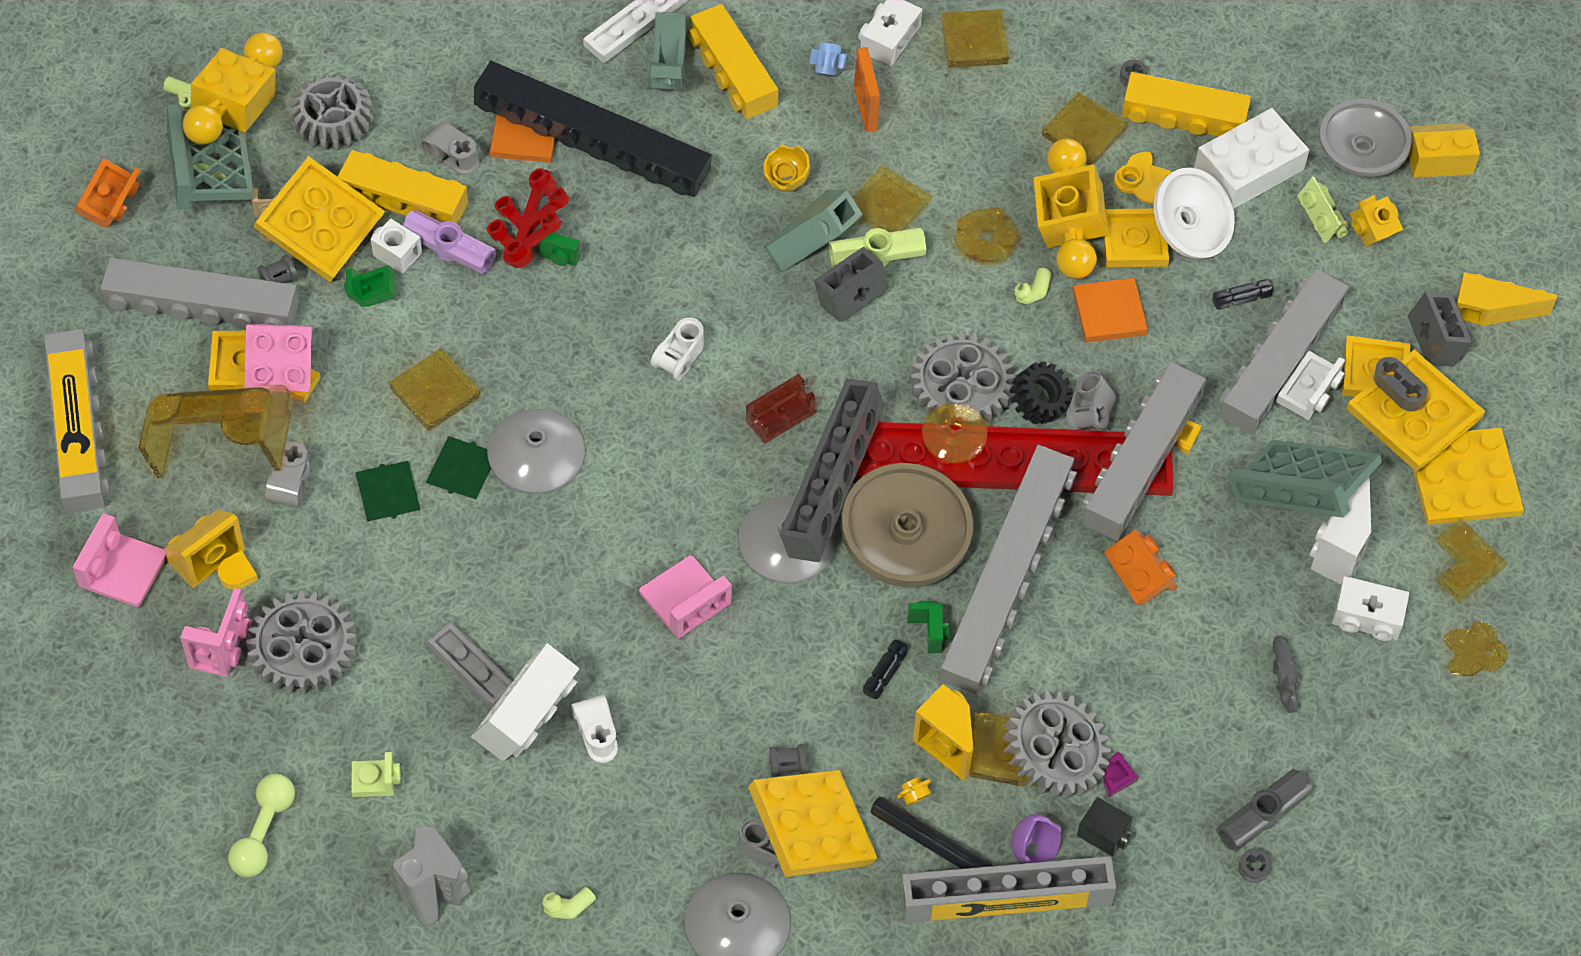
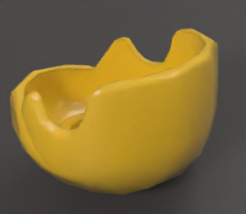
M780 145L770 152L763 162L764 178L774 189L779 191H793L803 186L810 174L809 155L800 145L796 147ZM792 176V178L788 180H782V178Z

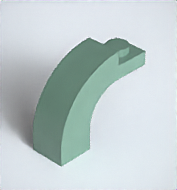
M663 11L655 13L654 53L650 71V78H652L651 88L682 89L687 13Z

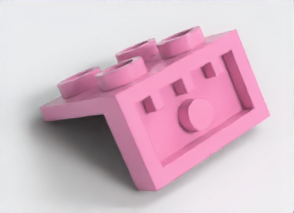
M247 324L245 389L308 392L310 390L312 326Z
M102 513L72 568L79 587L134 607H140L167 557L165 550L120 534L115 517Z
M690 555L639 589V593L676 638L679 639L731 604L732 584L724 575L714 581L698 561Z
M234 589L218 633H214L206 627H184L180 638L190 669L228 677L231 667H237L241 656L240 641L242 638L249 636L248 628H251L252 620L248 618L247 614L248 603L244 601L241 589Z

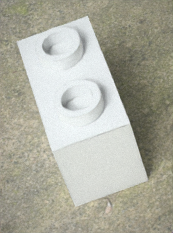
M886 0L884 4L880 3L874 12L872 21L869 24L865 23L860 30L858 39L861 40L860 48L868 47L870 57L892 66L921 27L922 8L905 0Z
M1344 576L1339 589L1332 624L1338 625L1343 631L1350 633L1358 631L1370 633L1374 638L1382 641L1398 640L1403 627L1410 592Z

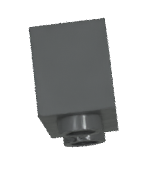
M865 247L860 248L814 280L820 305L839 322L889 288L883 262Z
M1425 292L1407 315L1423 356L1432 365L1454 367L1473 343L1452 293Z

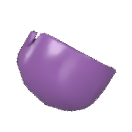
M1031 814L1026 816L1017 824L1012 833L1010 846L1014 857L1022 864L1053 861L1058 854L1061 844V828L1042 815ZM1030 843H1036L1039 846L1036 855L1027 854L1026 848Z

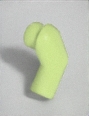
M170 76L167 77L164 82V91L178 95V102L183 110L188 111L191 109V84Z
M1039 268L1033 284L1024 283L1023 287L1021 284H1018L1014 289L1017 301L1028 305L1045 298L1052 272L1046 268Z
M584 887L571 899L561 898L556 893H548L543 898L542 905L544 906V912L551 918L574 919L596 901V897L590 889Z

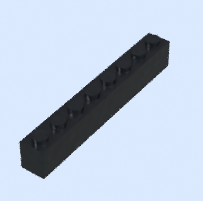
M490 60L474 85V105L478 106L481 110L504 117L513 124L529 127L541 136H552L567 147L579 149L595 159H602L616 165L623 171H630L642 176L651 183L667 186L679 195L687 194L695 197L711 170L712 154Z

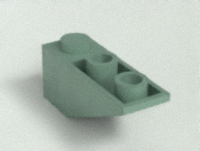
M847 189L826 190L765 245L764 248L777 268L783 272L841 235L863 214Z

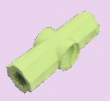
M874 228L869 230L863 237L829 242L832 268L862 247H865L881 260L883 266H886L889 261L926 255L925 236L921 228L895 232Z

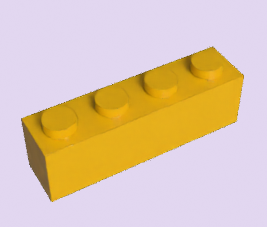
M723 4L690 16V30H687L688 39L693 47L698 46L701 50L704 65L708 69L712 67L719 88L721 90L726 89L729 93V100L734 111H740L744 118L748 119L777 107L779 89Z
M1131 72L1121 117L1129 118V120L1135 123L1145 121L1158 124L1165 129L1179 128L1188 130L1194 135L1209 134L1219 137L1246 122L1251 96Z
M351 150L337 176L378 207L405 216L410 211L418 210L440 222L451 221L458 224L468 204L467 186L462 185L458 181L446 180L433 176L427 171H417L405 167L398 162H389L376 158L370 153Z

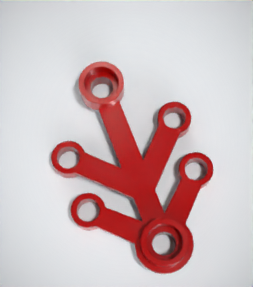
M539 168L530 174L529 186L532 190L523 216L516 209V204L510 196H503L495 203V209L502 217H507L518 229L515 239L508 234L507 226L500 219L492 221L487 226V232L491 238L499 241L505 247L502 255L503 260L514 268H522L528 265L534 255L532 248L547 235L561 227L562 221L555 211L568 204L569 196L563 188H556L557 182L548 170ZM548 195L549 202L538 210L542 197ZM539 224L542 225L539 229H537L530 235L531 231L535 227H537Z

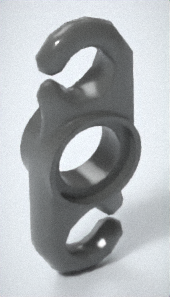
M1276 636L1273 640V653H1275L1276 658L1273 663V674L1277 675L1279 686H1276V688L1279 690L1282 704L1286 711L1293 713L1297 708V696L1294 694L1297 685L1296 667L1286 641L1282 636Z

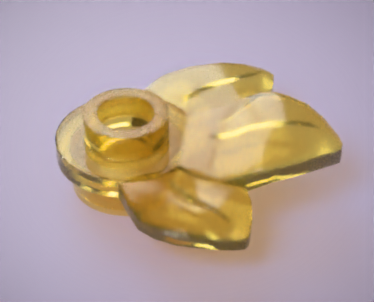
M1475 621L1472 624L1471 630L1454 629L1444 635L1446 645L1456 654L1446 666V670L1452 674L1474 676L1483 669L1485 671H1496L1507 660L1508 655L1505 645L1497 640L1496 630L1488 623ZM1485 652H1495L1492 655L1485 654Z

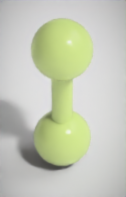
M267 775L257 785L256 799L262 807L249 838H243L235 842L228 854L229 865L239 876L254 877L260 874L267 865L268 853L262 841L274 813L288 809L295 798L294 785L284 775Z

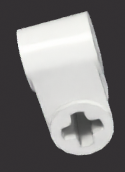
M694 318L680 320L668 337L655 350L651 359V366L654 368L660 367L673 374L675 380L681 381L704 348V333L701 322ZM688 336L695 337L694 339H691V340L684 339L685 337H688Z
M605 695L571 704L574 719H577L578 731L582 734L591 759L600 763L613 760L617 755L618 745L616 731Z

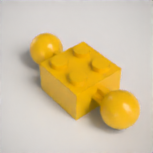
M265 32L252 35L244 45V57L221 48L191 83V109L186 112L182 124L184 133L189 140L201 145L210 144L221 135L223 124L246 133L275 97L276 69L274 68L278 66L283 56L282 45L274 35Z
M1065 138L1053 143L1048 150L1047 164L1053 173L1033 177L1038 229L1047 248L1060 246L1056 262L1061 273L1072 279H1081L1093 271L1097 261L1093 246L1085 240L1108 235L1104 192L1095 165L1085 166L1086 152L1083 146L1073 139Z

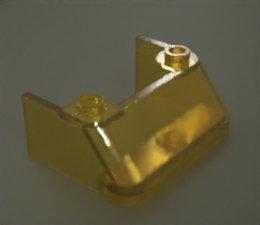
M282 384L182 390L158 395L147 406L138 449L155 476L163 478L174 424L261 419L257 442L274 471H281L294 402L288 388Z

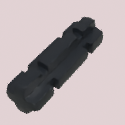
M1269 279L1256 281V285L1251 282L1229 288L1228 292L1225 289L1213 293L1212 301L1215 308L1221 310L1229 308V304L1236 306L1256 301L1259 296L1260 299L1268 298L1273 295V285Z
M896 639L890 643L887 653L883 654L872 671V676L863 685V693L872 699L880 697L884 690V685L887 686L899 667V662L903 661L907 654L908 646L905 643Z

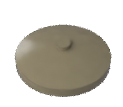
M897 463L885 465L867 473L852 487L842 510L841 534L849 555L867 574L887 584L901 587H919L935 583L947 577L961 564L971 543L973 517L966 497L949 478L926 466Z

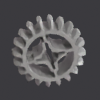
M326 73L324 79L314 76L312 84L304 81L303 89H296L295 98L291 99L290 117L291 121H293L294 130L296 133H300L303 141L309 140L312 147L321 142V147L324 151L328 144H333L336 150H338L339 143L341 142L350 147L351 138L360 142L361 133L368 134L369 125L373 121L374 108L368 90H364L361 82L354 83L351 76L343 80L340 73L335 78H331L328 73ZM347 101L355 106L354 111L346 105ZM309 111L314 112L318 118L316 120L308 115Z

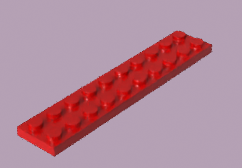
M878 422L853 483H856L864 475L879 467L897 463H911L926 466L940 472L960 488L1018 490L1036 447L1040 445L1074 458L1072 471L1077 472L1071 490L1064 489L1063 492L1095 493L1098 487L1095 485L1101 470L1103 468L1109 469L1112 464L1110 457L1115 446L1118 443L1123 445L1126 437H1124L1125 432ZM1172 449L1145 495L1172 496Z

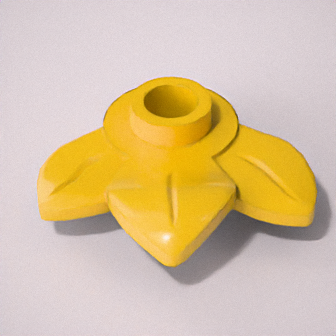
M1140 152L1132 155L1128 163L1117 170L1114 183L1120 191L1134 194L1142 202L1154 204L1155 193L1160 182L1172 171L1153 166L1151 152ZM1126 178H1131V179H1133L1134 181L1130 182V181H1127V180H1125V179H1126Z

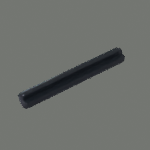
M879 796L871 807L872 815L958 868L968 869L993 866L992 863L884 797Z

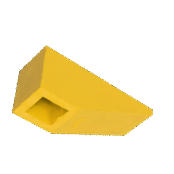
M1464 272L1458 288L1456 304L1463 321L1484 326L1550 315L1557 295L1541 289H1531L1512 282H1502L1486 278L1480 274Z

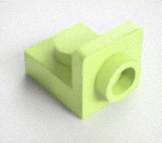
M385 752V760L352 761V797L394 795V784H400L401 772L400 763H394L392 752Z

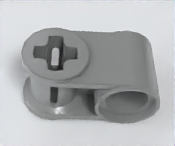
M441 121L420 142L423 151L427 155L431 153L438 158L436 161L442 162L456 173L469 175L476 172L479 168L480 162L476 155L477 146L475 141L446 121Z
M1098 371L1086 372L1076 382L1072 401L1066 414L1070 430H1084L1085 428L1093 427L1097 430H1102L1108 426L1116 394Z
M288 442L279 449L273 471L266 485L265 499L267 502L294 507L301 506L310 473V464L307 461L308 452L302 443Z
M751 818L745 821L741 826L738 840L741 854L766 866L771 871L785 876L762 820ZM756 835L763 841L751 843L747 840V837Z

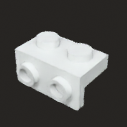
M1308 351L1278 394L1276 402L1303 418L1310 420L1316 410L1321 413L1330 399L1328 395L1330 389L1337 390L1343 381L1345 373L1341 370L1345 360L1339 357L1336 363L1332 364Z

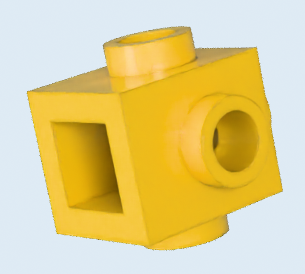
M1375 195L1358 202L1360 208L1350 213L1352 227L1356 234L1360 235L1365 246H1369L1403 230L1398 219V210L1388 196L1379 200L1376 199Z

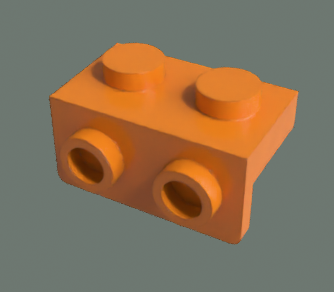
M103 158L73 211L105 228H108L113 220L119 223L128 207L123 204L126 196L132 198L141 183L136 180L141 170L135 167L132 173H129Z
M1135 529L1105 550L1104 553L1134 602L1141 606L1166 588L1174 591L1179 587L1173 579L1177 576L1175 570L1167 560L1162 562L1157 554L1160 547L1150 534L1145 536Z

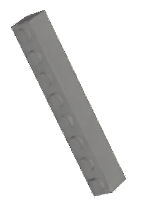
M1037 445L942 664L940 681L976 695L980 685L987 687L994 668L989 666L993 656L999 658L1006 642V639L1001 638L1005 628L1012 629L1018 613L1017 610H1014L1017 599L1023 601L1027 594L1030 583L1025 580L1029 572H1036L1042 557L1041 554L1037 553L1041 544L1047 546L1054 528L1049 526L1053 516L1059 518L1065 503V499L1061 498L1064 489L1070 491L1076 478L1077 472L1072 471L1074 458Z

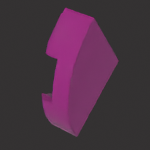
M1119 751L1116 752L1109 759V765L1105 768L1103 777L1104 787L1109 797L1138 781V776Z

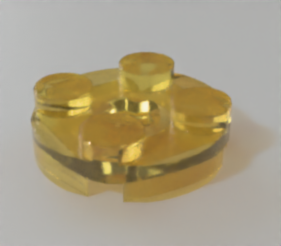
M998 207L978 209L967 213L958 220L955 244L964 258L980 262L981 265H996L1004 262L1011 256L1016 247L1018 233L1015 224L1008 216L1004 215L1002 209ZM982 232L993 235L990 242H987L986 239H979Z

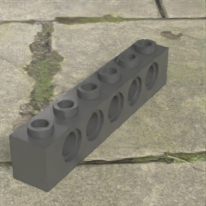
M848 378L845 380L780 532V537L789 558L818 563L822 558L885 407L876 382Z

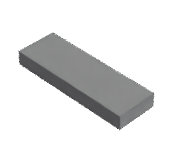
M451 621L425 641L426 646L490 709L494 707L512 683Z

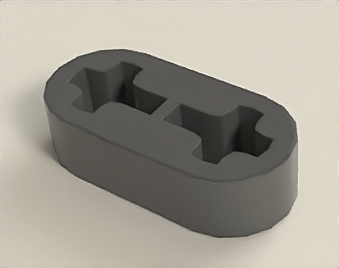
M1385 357L1380 359L1376 364L1373 374L1376 385L1402 409L1406 411L1421 409L1428 393L1425 384L1396 358ZM1385 371L1386 373H1389V372L1392 371V372H1394L1395 374H1394V376L1391 375V374L1385 376V375L1383 374V372ZM1415 392L1417 394V398L1415 396H1406V393L1413 394Z

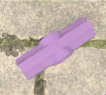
M418 210L410 211L405 218L403 226L420 236L421 244L436 251L440 259L456 261L480 274L487 273L491 268L496 256V249L462 233L460 226L455 222H440Z

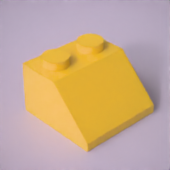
M1463 123L1409 126L1412 135V145L1408 157L1413 178L1469 175L1474 173L1480 152L1473 128Z
M216 509L210 515H205L198 519L195 525L184 534L172 538L164 550L168 563L194 588L216 572L219 564L225 558L240 550L243 552L245 546L238 518L233 513Z
M942 684L916 711L913 741L964 782L969 777L973 754L970 707L960 692L957 690L951 691Z

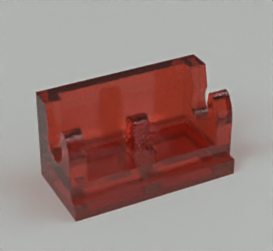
M799 373L746 405V423L764 444L817 413L815 409V395L812 391L808 394L805 392L804 379Z

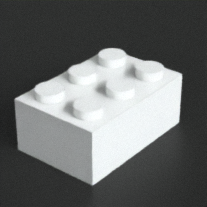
M1271 108L1199 147L1194 168L1207 172L1223 186L1234 209L1303 171L1309 149Z
M547 643L528 660L471 737L502 761H505L511 755L518 757L535 740L538 735L536 731L541 725L546 723L558 708L555 705L573 689L577 683L573 677L580 668Z

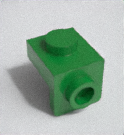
M556 231L550 233L536 244L540 246V257L550 259L559 266H566L567 264L576 266L580 258L579 240L557 235Z
M386 265L360 274L353 267H349L346 269L345 292L350 299H353L361 307H369L396 297L395 270Z
M919 601L909 604L907 623L927 624L928 653H941L942 643L949 641V622H943L942 604L931 601Z

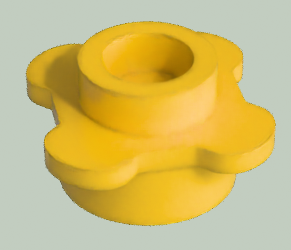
M920 777L904 783L901 785L903 791L897 795V798H903L906 805L909 806L930 796L931 792L928 784L931 783V780L927 779L922 782Z

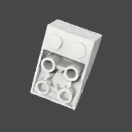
M1369 477L1347 500L1350 511L1343 518L1331 516L1328 523L1323 522L1316 534V542L1309 555L1314 558L1311 566L1312 570L1339 584H1342L1344 576L1352 578L1361 562L1371 534Z

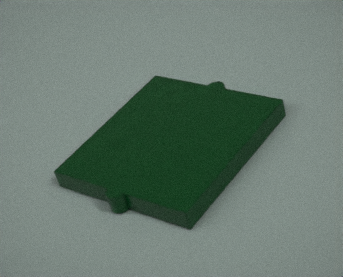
M448 436L426 483L448 490L449 494L457 493L476 500L491 469L487 449L477 446L476 442L468 443Z
M409 461L386 466L380 464L379 467L356 472L367 522L387 517L395 519L397 515L420 510Z

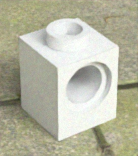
M392 219L383 227H378L371 237L373 256L402 274L422 254L420 236Z

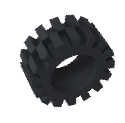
M1043 361L1039 364L1037 362L1033 363L1016 375L1017 377L1012 381L1013 386L1010 388V393L1015 395L1010 398L1012 404L1017 402L1019 405L1015 408L1017 413L1023 411L1024 415L1022 418L1025 420L1032 417L1031 423L1033 424L1040 422L1042 425L1049 421L1051 422L1067 411L1068 405L1071 404L1072 398L1068 396L1073 393V390L1066 387L1070 381L1068 378L1062 379L1061 376L1064 372L1061 369L1057 372L1054 371L1056 365L1051 363L1047 366V362ZM1034 383L1041 385L1046 390L1049 403H1045L1038 398L1034 390Z

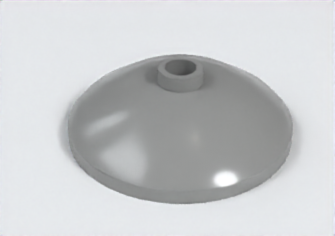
M1351 99L1335 105L1326 113L1320 126L1319 141L1324 154L1340 169L1358 176L1374 177L1388 174L1405 162L1411 149L1412 135L1409 125L1403 116L1387 104L1371 99Z
M529 409L510 415L494 429L488 442L487 454L491 470L502 484L520 493L546 494L566 486L576 477L584 462L585 444L579 429L565 416L550 410ZM532 439H541L539 442L531 441Z
M779 496L759 503L747 513L739 529V549L746 564L759 576L778 583H799L817 576L832 561L837 546V534L834 526L819 563L788 557L780 537V532L794 502V496Z
M732 873L716 877L697 890L686 910L685 930L688 941L698 956H777L788 939L790 914L784 898L770 883L750 874ZM734 910H741L744 912V915L735 917L732 915V912Z

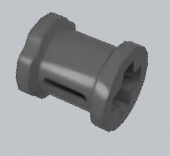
M288 255L282 256L280 261L264 267L261 265L257 267L260 280L285 283L290 280L295 282L298 280L296 269Z
M798 744L797 748L778 750L775 747H769L772 778L778 777L779 773L800 772V774H806L804 744Z

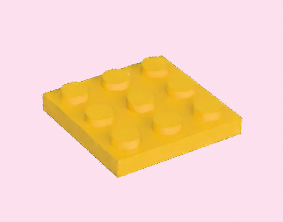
M308 156L258 218L253 227L331 283L379 222L385 211Z
M1414 349L1400 362L1427 387V397L1421 409L1417 411L1402 409L1373 382L1348 402L1346 410L1411 468L1418 472L1480 421L1485 411ZM1392 371L1389 373L1385 372L1384 375L1387 376L1391 374L1394 376L1395 373ZM1415 392L1413 394L1406 393L1407 397L1415 396L1417 398Z
M1502 428L1466 431L1418 472L1413 469L1427 525L1522 516L1524 512Z
M840 770L753 780L749 785V791L785 877L864 867L873 864L878 859Z

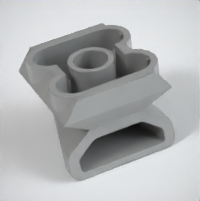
M432 826L416 827L413 849L394 861L388 875V880L421 925L429 927L438 921V900L460 906L463 898L470 894V889L465 882L468 880V875L462 863L436 829Z

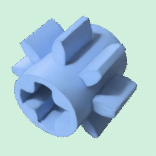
M819 42L818 50L811 49L809 63L816 64V73L837 76L838 68H845L847 54L841 53L842 45Z

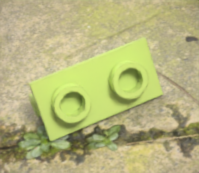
M1311 177L1298 194V198L1314 224L1315 230L1319 233L1324 243H1327L1334 234L1338 238L1346 236L1349 232V225L1343 219L1339 210L1333 211L1336 205L1328 192L1327 186L1318 183L1315 177Z

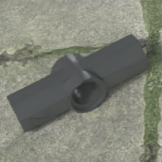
M1293 768L1267 789L1257 791L1249 803L1217 827L1216 832L1219 834L1221 841L1228 849L1237 852L1264 830L1274 827L1278 819L1312 794L1313 788L1309 779L1302 771H1297ZM1258 807H1267L1272 813H1263Z

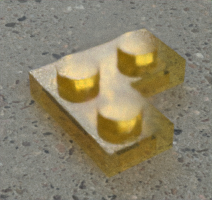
M1462 519L1458 520L1437 537L1436 542L1457 562L1439 575L1436 582L1459 604L1504 570L1508 564Z

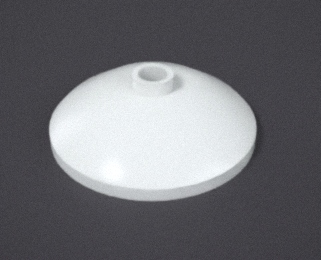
M1196 168L1178 169L1168 174L1160 182L1154 197V216L1158 229L1165 241L1176 252L1191 259H1207L1223 251L1232 238L1235 223L1232 203L1223 186L1213 176Z

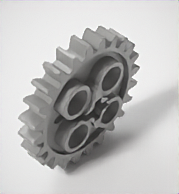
M960 332L958 340H954L950 334H947L945 343L939 338H935L934 347L926 344L924 354L918 353L916 363L912 365L910 385L913 386L912 395L918 397L917 405L919 407L927 405V416L934 412L937 413L936 422L938 423L945 417L949 419V425H954L957 420L960 421L961 425H967V421H972L975 426H979L980 418L990 423L992 413L1000 416L1002 407H1008L1009 399L1013 396L1010 393V388L1013 386L1012 381L1015 375H1012L1013 364H1007L1008 355H998L999 345L989 348L988 338H985L981 343L976 342V334H973L970 340H965L963 332ZM968 360V361H971L972 363H966V362H963V361ZM980 384H987V385H989V386H988V387H984V386H981ZM959 397L962 398V400H955L953 398Z
M299 591L298 598L294 600L289 593H286V602L284 603L274 598V608L272 610L263 606L264 618L259 616L253 617L255 627L248 628L251 639L246 640L248 651H250L248 652L249 661L254 663V672L256 674L262 673L264 683L273 679L275 690H278L285 684L287 694H291L296 686L300 688L301 694L305 695L307 686H312L315 692H319V683L324 682L328 687L332 686L330 679L332 675L339 679L343 678L340 667L351 668V662L348 657H356L354 645H357L358 641L356 634H353L356 632L355 624L350 622L351 619L348 611L342 612L340 602L331 606L330 596L328 595L321 601H318L316 591L311 594L309 599L305 598L303 591ZM289 622L297 623L293 627H284ZM321 628H328V629H330V630H328V631L325 632V633H317V632H316V631H318V630L321 629ZM281 651L288 652L285 656L282 657L274 656L275 654ZM313 657L321 658L318 662L315 663L307 662L309 659Z
M1045 690L1040 696L1033 693L1028 699L1024 698L1009 714L1010 719L1004 724L1008 731L1002 736V739L1010 742L1004 749V752L1014 754V758L1009 762V765H1019L1021 769L1018 771L1017 776L1027 775L1029 777L1028 787L1032 786L1035 782L1038 783L1040 794L1050 788L1052 798H1056L1061 792L1065 799H1068L1073 793L1080 796L1084 791H1089L1104 776L1105 773L1102 770L1109 765V762L1103 757H1106L1111 750L1102 746L1109 737L1099 735L1098 732L1104 727L1103 723L1094 724L1092 720L1096 713L1086 714L1084 712L1086 703L1084 702L1078 707L1075 706L1073 695L1064 701L1061 691H1058L1053 697H1051L1048 690Z

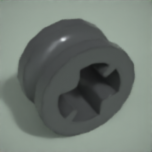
M1128 60L1123 63L1119 78L1124 86L1128 87L1129 74L1133 71L1147 75V66L1143 62Z
M1249 849L1244 852L1239 862L1238 869L1240 875L1248 882L1258 883L1265 880L1271 869V859L1268 854L1260 849ZM1249 860L1252 863L1257 860L1262 863L1260 869L1263 871L1257 868L1253 871L1249 870L1250 862L1247 861Z

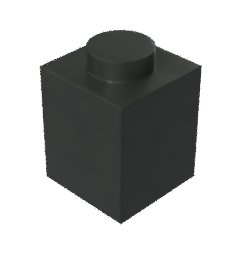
M1096 797L1079 824L1077 836L1113 857L1118 848L1125 850L1132 839L1134 832L1130 830L1133 817Z

